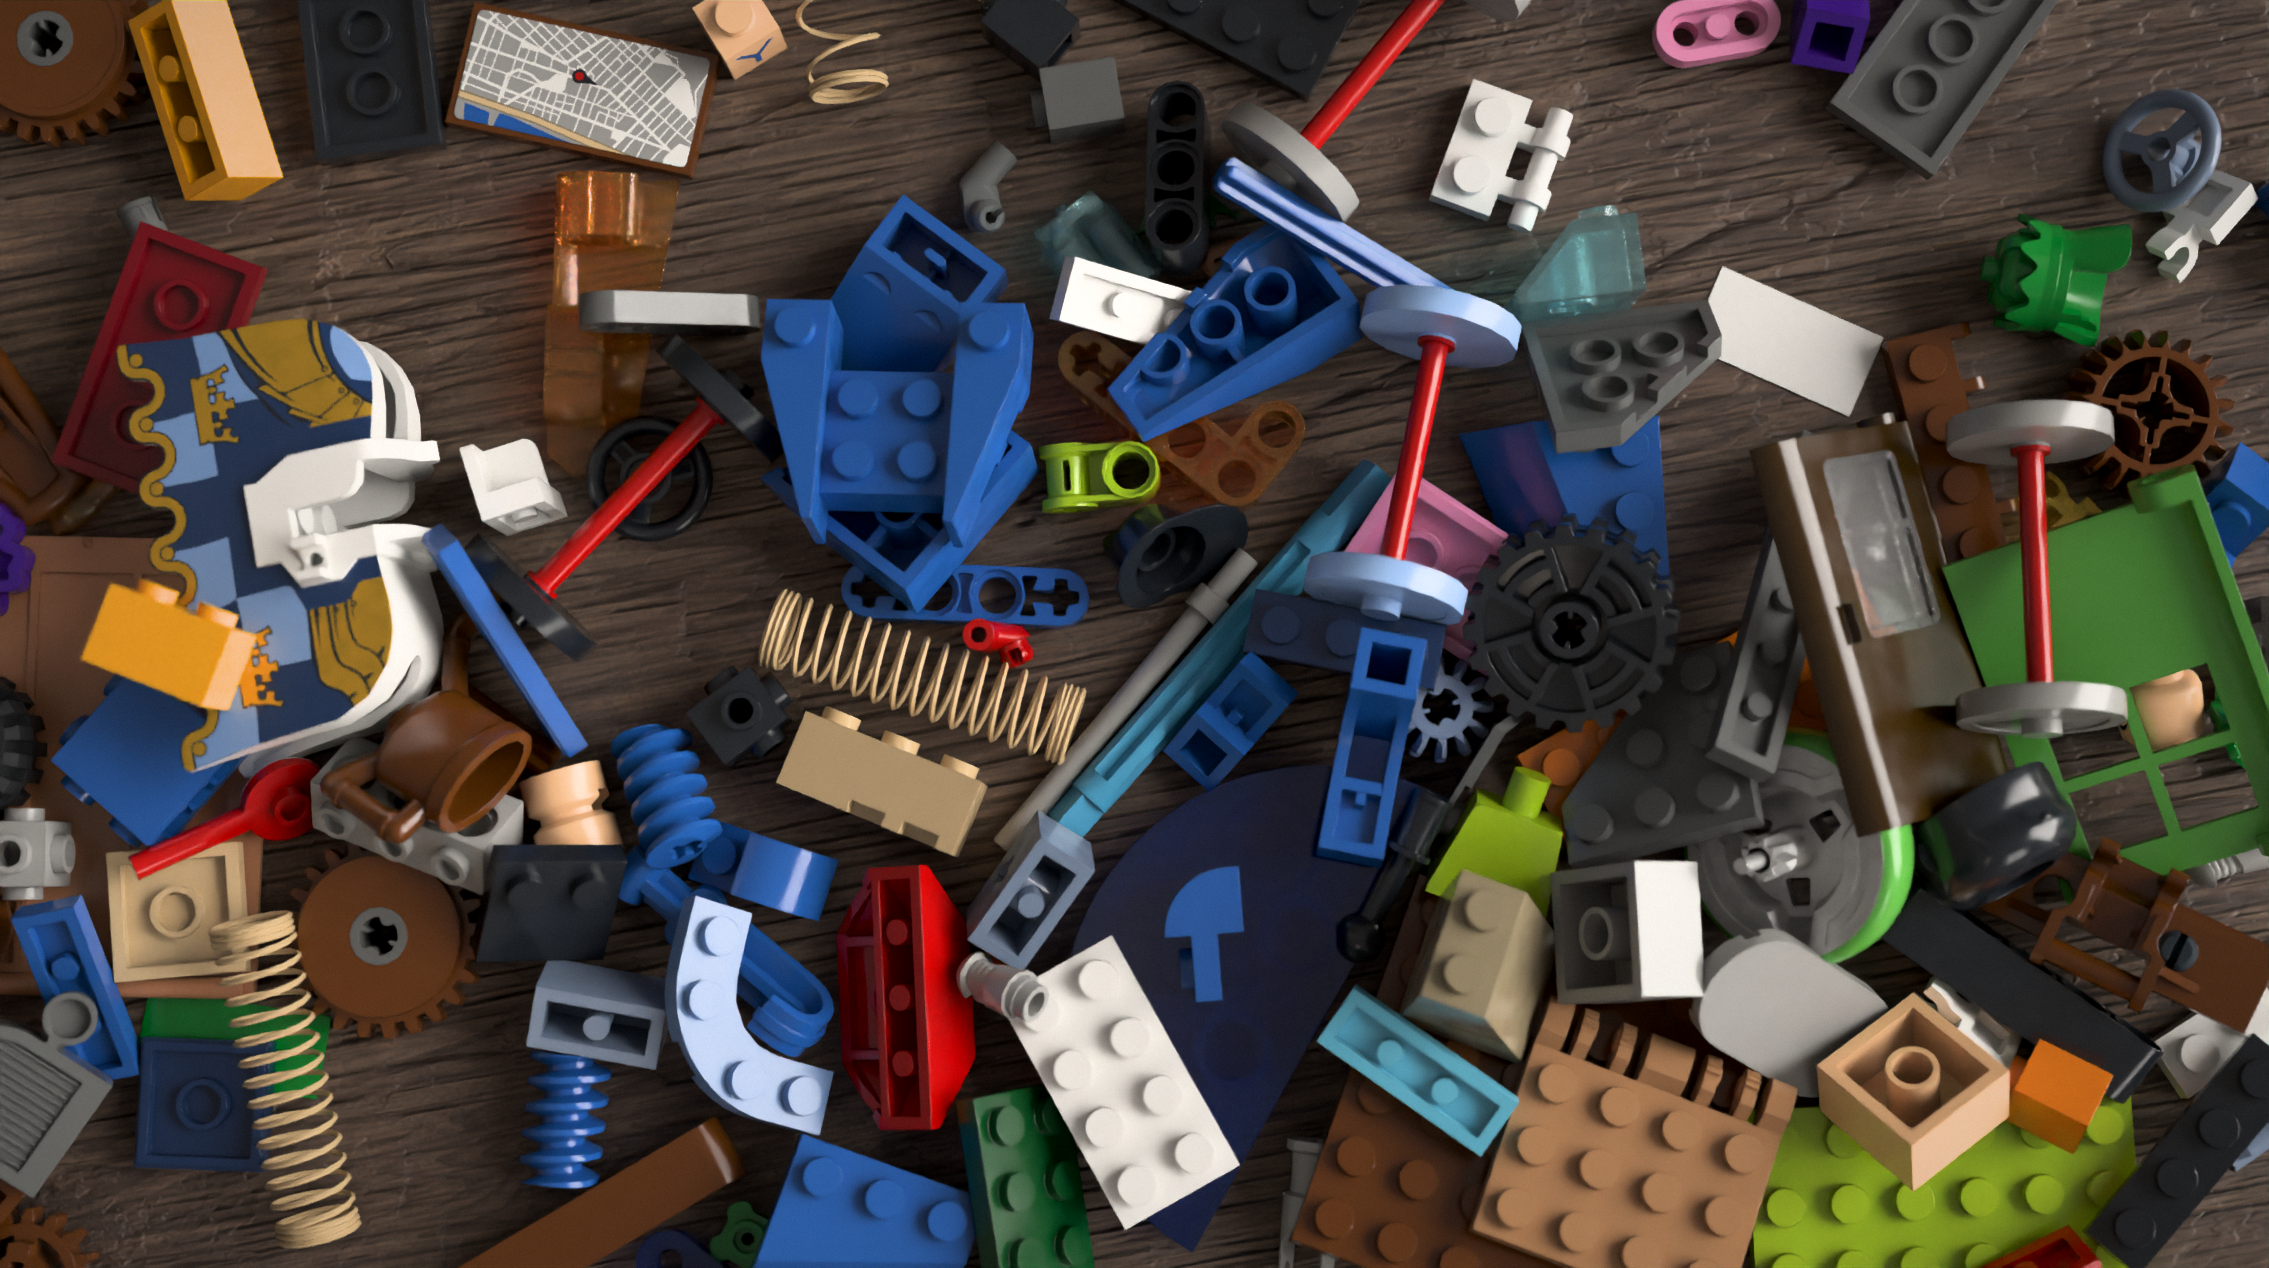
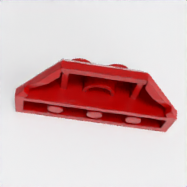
M928 865L868 868L861 881L863 887L853 899L836 934L842 1064L858 1093L874 1112L872 1117L879 1130L940 1129L976 1058L973 997L969 996L965 999L956 984L957 969L961 961L971 954L970 941L967 940V923Z

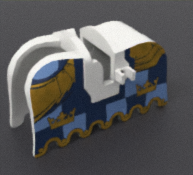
M308 319L272 321L183 339L119 346L115 355L120 373L132 381L149 382L153 388L151 400L135 409L128 418L127 429L131 438L139 444L159 446L164 453L161 465L145 473L140 480L138 495L142 503L149 508L169 510L174 517L172 529L155 538L150 545L148 555L150 563L160 573L176 574L183 578L185 588L181 596L177 597L175 604L196 611L200 601L223 608L239 615L235 627L257 635L229 711L203 707L206 712V721L201 727L187 733L181 742L180 756L182 766L188 772H195L250 754L238 768L245 778H251L261 768L274 761L293 757L302 758L309 754L346 743L351 738H362L385 731L387 722L393 713L409 703L419 702L428 696L441 673L444 645L442 614L430 576V572L437 570V565L421 542L423 534L431 530V528L403 524H374L393 520L407 513L415 500V482L431 477L434 472L433 464L440 462L437 441L421 442L420 413L414 389L403 369L386 352L376 346L358 341L334 325ZM173 696L174 698H176V699H177L178 701H180L181 703L193 704V703H191V702H188V701H186V700H183V699H181V698H178V697H176V696Z

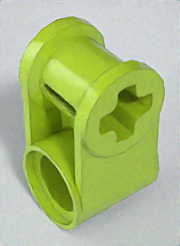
M1127 441L1100 444L1073 442L1045 445L1038 448L1039 459L1045 461L1047 499L1041 502L1042 512L1078 513L1106 507L1136 506L1148 502L1156 495L1160 488L1162 475L1157 458L1150 448L1140 442ZM1134 458L1145 462L1150 470L1149 477L1142 486L1135 489H1124L1115 482V470L1124 460ZM1067 466H1070V491H1067Z

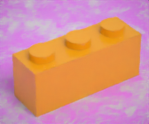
M162 0L129 20L130 30L185 201H241L284 178L227 0Z

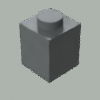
M1114 56L1039 68L1041 88L1029 90L1035 128L1048 126L1051 145L1125 133V119Z

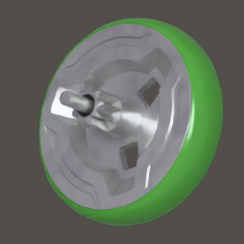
M1787 727L1775 774L1762 784L1758 782L1763 818L1772 822L1770 831L1757 836L1751 830H1745L1683 846L1685 862H1697L1700 903L1713 923L1729 939L1741 935L1747 940L1754 936H1761L1756 930L1778 929L1793 936L1813 949L1824 960L1834 964L1849 959L1870 947L1890 928L1900 913L1907 898L1914 871L1915 854L1911 824L1857 838L1828 732L1807 727ZM1830 809L1834 813L1829 816L1822 814ZM1791 878L1810 879V904H1799L1797 902Z

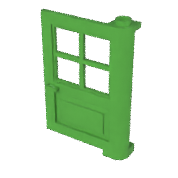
M2193 464L2176 466L2127 482L2132 502L2047 530L2053 682L2105 684L2123 689L2127 694V723L2139 756L2063 779L2048 738L2036 739L2025 738L2021 735H2004L2016 768L2031 762H2043L2059 792L2072 807L2073 804L2069 793L2145 770L2167 833L2121 847L2119 853L2122 857L2161 875H2167L2171 868L2184 871L2259 848L2262 855L2269 856V672ZM2020 539L1942 565L1986 687L2026 683ZM2207 663L2230 728L2152 751L2130 687ZM2236 742L2258 806L2181 829L2158 766ZM2076 815V836L2068 852L2091 862L2094 856L2090 853ZM2057 878L2066 904L2069 905L2072 899L2071 889L2066 882Z

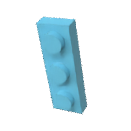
M1355 984L1317 1040L1319 1044L1480 1157L1519 1104L1520 1098L1357 984Z

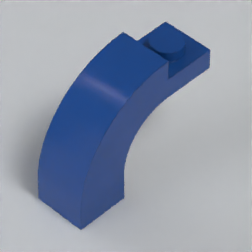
M1361 628L1333 760L1316 855L1381 868L1404 746L1417 700L1427 644L1426 639Z

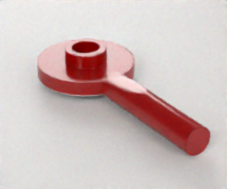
M296 757L280 759L264 766L245 785L240 798V807L128 856L137 879L141 880L249 830H252L259 837L274 841L292 839L308 832L313 828L310 781L318 774L321 768L310 760Z

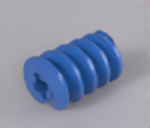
M659 724L641 725L619 733L610 746L612 755L617 759V773L621 780L624 781L623 792L625 798L632 804L631 818L636 826L639 827L638 840L642 847L646 849L645 862L649 867L658 870L676 867L696 858L707 847L709 842L720 836L723 830L718 820L705 819L713 813L715 804L710 797L698 796L706 790L708 783L702 774L692 773L700 764V759L696 752L685 751L692 744V734L686 729H669Z
M549 1050L530 1051V1058L546 1065L547 1072L527 1077L528 1085L545 1093L542 1099L524 1103L525 1111L542 1118L540 1125L521 1130V1136L539 1144L538 1151L519 1155V1163L536 1170L535 1177L519 1182L537 1186L571 1189L597 1185L600 1182L601 1175L597 1171L584 1166L583 1163L601 1158L603 1156V1148L587 1140L586 1137L605 1131L606 1123L604 1120L589 1114V1111L606 1106L609 1102V1097L592 1088L591 1085L609 1080L612 1071L594 1062L593 1058Z

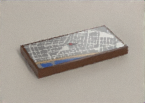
M474 2L445 122L451 128L693 180L722 60L717 54Z

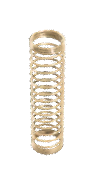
M788 589L782 590L778 595L761 640L758 654L760 666L765 665L766 668L771 667L774 671H780L791 658L792 674L794 678H798L804 674L811 663V679L813 684L822 682L831 669L830 683L833 691L841 689L851 674L850 691L853 697L859 696L871 679L869 695L872 704L879 702L884 697L891 684L889 704L892 710H896L902 705L911 689L909 699V713L911 717L921 712L931 694L928 712L931 723H935L940 719L951 699L948 725L951 730L959 726L971 704L968 720V733L970 736H974L979 732L991 709L987 732L990 743L998 739L1012 712L1007 736L1009 749L1017 746L1032 717L1027 740V753L1029 756L1035 754L1039 749L1053 719L1044 758L1046 761L1051 760L1052 763L1057 762L1058 766L1064 762V755L1069 749L1086 697L1087 690L1085 687L1080 689L1079 685L1074 687L1073 683L1067 685L1066 681L1060 684L1045 722L1034 743L1037 723L1048 682L1046 674L1043 675L1014 738L1017 717L1029 673L1027 668L1021 671L1006 710L994 732L998 707L1009 668L1006 661L1001 666L987 703L974 727L980 693L989 663L988 655L983 657L967 698L954 721L958 696L970 654L968 649L963 651L948 691L935 714L939 686L950 644L949 642L944 644L928 686L915 708L918 685L931 641L929 636L925 637L909 679L895 703L899 675L911 636L910 629L905 631L890 672L876 696L879 670L892 628L891 624L885 625L871 665L859 688L856 690L860 660L872 623L871 616L866 618L852 658L840 681L836 684L839 659L852 619V611L846 612L833 651L821 674L817 677L819 654L833 611V605L831 603L826 606L813 646L802 667L797 672L800 644L814 599L813 597L807 599L797 632L791 643L801 610L802 596L800 593L795 594L794 591L789 592Z
M281 910L227 921L212 927L208 931V935L211 936L209 941L212 942L211 948L214 950L247 947L278 939L288 934L290 935L276 944L256 951L219 958L216 960L215 965L225 966L266 955H295L292 959L269 969L222 979L219 983L222 987L253 981L265 976L300 975L297 979L275 989L233 997L224 1003L226 1007H235L272 996L304 995L299 1001L281 1009L242 1016L231 1020L228 1026L235 1028L284 1015L309 1016L306 1020L287 1029L251 1035L238 1039L233 1044L236 1048H244L289 1035L313 1036L311 1040L295 1048L256 1055L241 1060L238 1063V1067L242 1069L261 1066L294 1055L318 1056L316 1060L301 1068L254 1077L246 1080L242 1085L245 1089H253L275 1084L298 1075L322 1076L321 1080L304 1089L266 1095L251 1100L247 1104L249 1109H260L281 1104L304 1095H324L327 1097L323 1102L312 1108L267 1116L254 1121L251 1125V1128L258 1130L284 1125L309 1115L331 1116L328 1122L315 1129L275 1135L259 1141L256 1145V1148L259 1150H267L290 1145L315 1135H333L336 1137L333 1142L320 1149L280 1155L264 1161L260 1166L263 1170H274L296 1165L320 1155L340 1156V1160L328 1168L284 1175L272 1179L265 1185L267 1190H281L316 1180L325 1175H342L345 1178L333 1188L288 1195L270 1204V1209L281 1211L304 1206L333 1194L349 1196V1200L344 1204L307 1210L276 1222L274 1229L275 1233H277V1244L283 1248L293 1249L315 1246L342 1238L359 1228L361 1220L359 1219L358 1207L351 1205L356 1199L355 1194L343 1189L351 1180V1174L338 1169L347 1159L346 1153L333 1149L342 1140V1134L328 1129L338 1119L337 1113L323 1109L332 1101L333 1094L324 1089H318L328 1080L329 1075L325 1071L313 1069L322 1062L324 1053L315 1049H308L318 1041L320 1034L311 1029H302L308 1026L315 1018L314 1012L307 1009H298L310 999V992L293 988L306 978V972L296 968H288L300 960L302 953L296 949L282 948L290 944L297 937V932L294 931L296 928L293 925L294 919L291 918L293 913Z

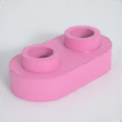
M1774 0L1677 1L1664 9L1655 23L1652 33L1653 46L1663 61L1678 68H1690L1755 56L1766 50L1777 36L1781 25L1780 11ZM1735 19H1749L1754 25V34L1743 35L1739 33L1735 28ZM1676 29L1688 30L1693 36L1694 43L1690 46L1679 45L1674 40L1673 31Z

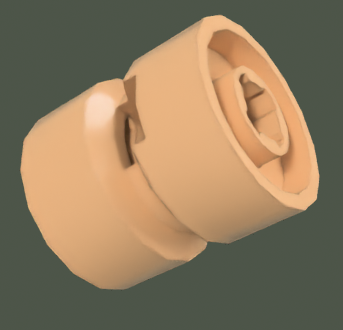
M588 761L559 768L528 778L518 784L527 817L540 821L541 828L533 836L535 845H622L624 848L615 813L603 810L602 803L609 796V791L600 761Z

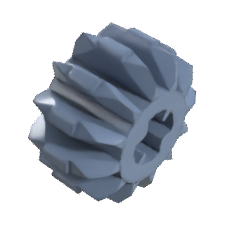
M1441 655L1434 692L1418 689L1417 700L1408 728V733L1412 731L1417 736L1409 747L1408 754L1411 757H1419L1424 751L1427 742L1430 741L1432 742L1434 762L1444 763L1448 754L1447 740L1450 741L1455 752L1464 757L1471 753V747L1462 731L1480 739L1485 738L1489 731L1484 724L1472 719L1473 714L1484 715L1494 710L1493 702L1487 700L1473 702L1471 696L1483 689L1486 680L1481 676L1465 686L1460 680L1466 673L1469 663L1464 659H1459L1452 667L1450 674L1445 675V661L1443 655ZM1440 693H1443L1452 701L1446 708H1454L1453 718H1443L1436 724H1432L1425 717L1430 712V709H1422L1424 697L1433 700Z

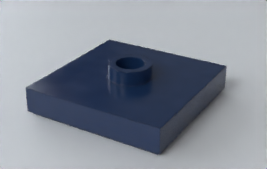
M142 1037L134 1167L241 1172L269 1171L261 1169L260 1166L264 1161L270 1159V1149L259 1150L256 1148V1145L259 1141L271 1137V1128L255 1130L251 1128V1125L258 1119L271 1116L273 1106L249 1109L247 1104L256 1098L274 1094V1084L253 1089H245L242 1085L251 1078L275 1073V1062L242 1069L238 1067V1063L249 1057L276 1052L277 1041L236 1048L233 1044L238 1039Z

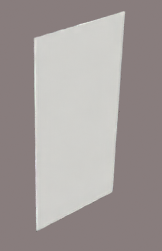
M1722 266L1708 298L1722 334L1721 356L1718 359L1850 417L1884 337Z

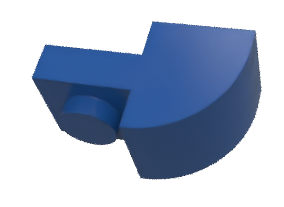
M1250 650L1165 747L1163 752L1211 793L1299 693Z
M719 821L723 829L720 836L709 842L707 847L694 858L688 879L713 885L720 890L729 892L731 895L819 921L839 860Z
M1239 866L1215 868L1194 877L1175 896L1167 914L1165 938L1191 936L1192 949L1179 950L1182 989L1195 988L1196 1002L1223 1000L1218 934L1244 932Z

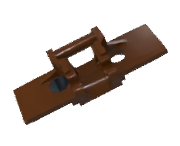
M2103 836L2091 862L2067 852L2054 865L2024 886L1989 904L1976 908L2038 937L2028 961L2039 966L2042 961H2045L2129 1001L2127 1008L2137 1013L2141 1012L2150 992H2153L2244 1035L2269 984L2268 944L2178 903L2191 876L2174 868H2171L2167 875H2161L2122 857L2119 853L2122 844ZM2047 877L2059 878L2066 882L2071 889V903L2064 908H2053L2052 912L2045 911L2034 900L2033 890L2038 881ZM2068 923L2144 959L2146 966L2141 976L2137 977L2055 938L2060 924Z

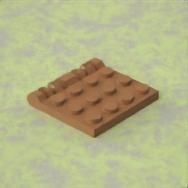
M1550 994L1542 1008L1514 1095L1520 1098L1519 1104L1503 1125L1468 1231L1564 1268H1741L1780 1140L1791 1118L1797 1097V1087L1770 1078L1761 1094L1753 1123L1750 1124L1747 1120L1757 1099L1762 1078L1760 1073L1746 1069L1742 1076L1739 1077L1734 1088V1096L1728 1115L1708 1108L1722 1077L1723 1059L1707 1054V1057L1705 1056L1697 1074L1690 1099H1684L1680 1096L1687 1084L1696 1052L1694 1048L1651 1032L1644 1043L1633 1079L1623 1076L1636 1043L1638 1027L1623 1022L1613 1037L1606 1067H1599L1584 1060L1597 1035L1600 1013L1588 1008L1582 1011L1567 1054L1562 1053L1560 1049L1567 1036L1575 1011V1004H1558V997Z

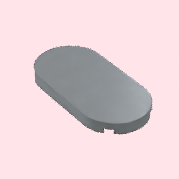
M1772 928L1760 929L1756 931L1761 936H1754L1745 940L1739 935L1724 942L1703 962L1705 996L1692 997L1694 1000L1693 1010L1689 1009L1692 1023L1710 1044L1769 1079L1774 1078L1797 1087V1095L1819 1097L1817 1065L1887 1013L1889 1009L1886 1003L1865 982L1835 963L1827 962L1813 949L1784 931Z

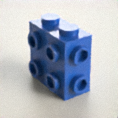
M116 673L103 690L106 698L90 716L83 715L79 717L63 732L59 740L62 747L51 758V761L66 774L61 783L71 794L90 806L97 801L113 816L108 825L118 836L136 848H139L143 843L147 846H153L179 834L250 754L199 771L188 772L181 763V742L187 733L204 724L206 721L204 708L196 704L181 703L173 695Z

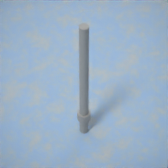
M1238 548L1208 585L1201 582L1187 598L1185 603L1189 607L1069 748L1064 755V762L1059 766L1056 764L994 837L993 840L1005 851H1009L1037 810L1045 815L1050 812L1072 786L1073 782L1088 767L1208 623L1214 625L1229 609L1230 605L1226 601L1258 565L1248 553Z

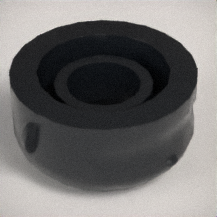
M2036 761L2019 766L1960 797L1918 827L1912 833L1915 854L1914 870L1929 894L1941 905L1953 909H1975L1984 906L2024 886L2054 865L2068 852L2076 836L2077 818L2074 808L2059 792L2043 762Z

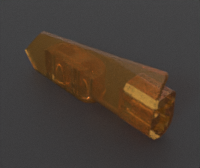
M567 171L557 174L553 303L548 304L546 312L543 410L544 420L547 425V455L578 481L586 476L590 454L602 435L617 423L638 416L653 335L596 333L580 330L578 295L599 290L661 291L679 192V182L676 179L640 182L637 174L629 172ZM634 437L626 440V442L630 444Z

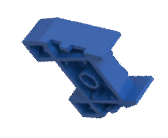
M767 299L761 361L800 516L815 544H825L828 510L943 513V523L953 547L964 548L982 506L981 497L994 467L999 466L1007 448L1006 439L1018 413H1022L1030 394L1034 333L1025 303L960 302L954 373L841 371L844 328L831 300Z

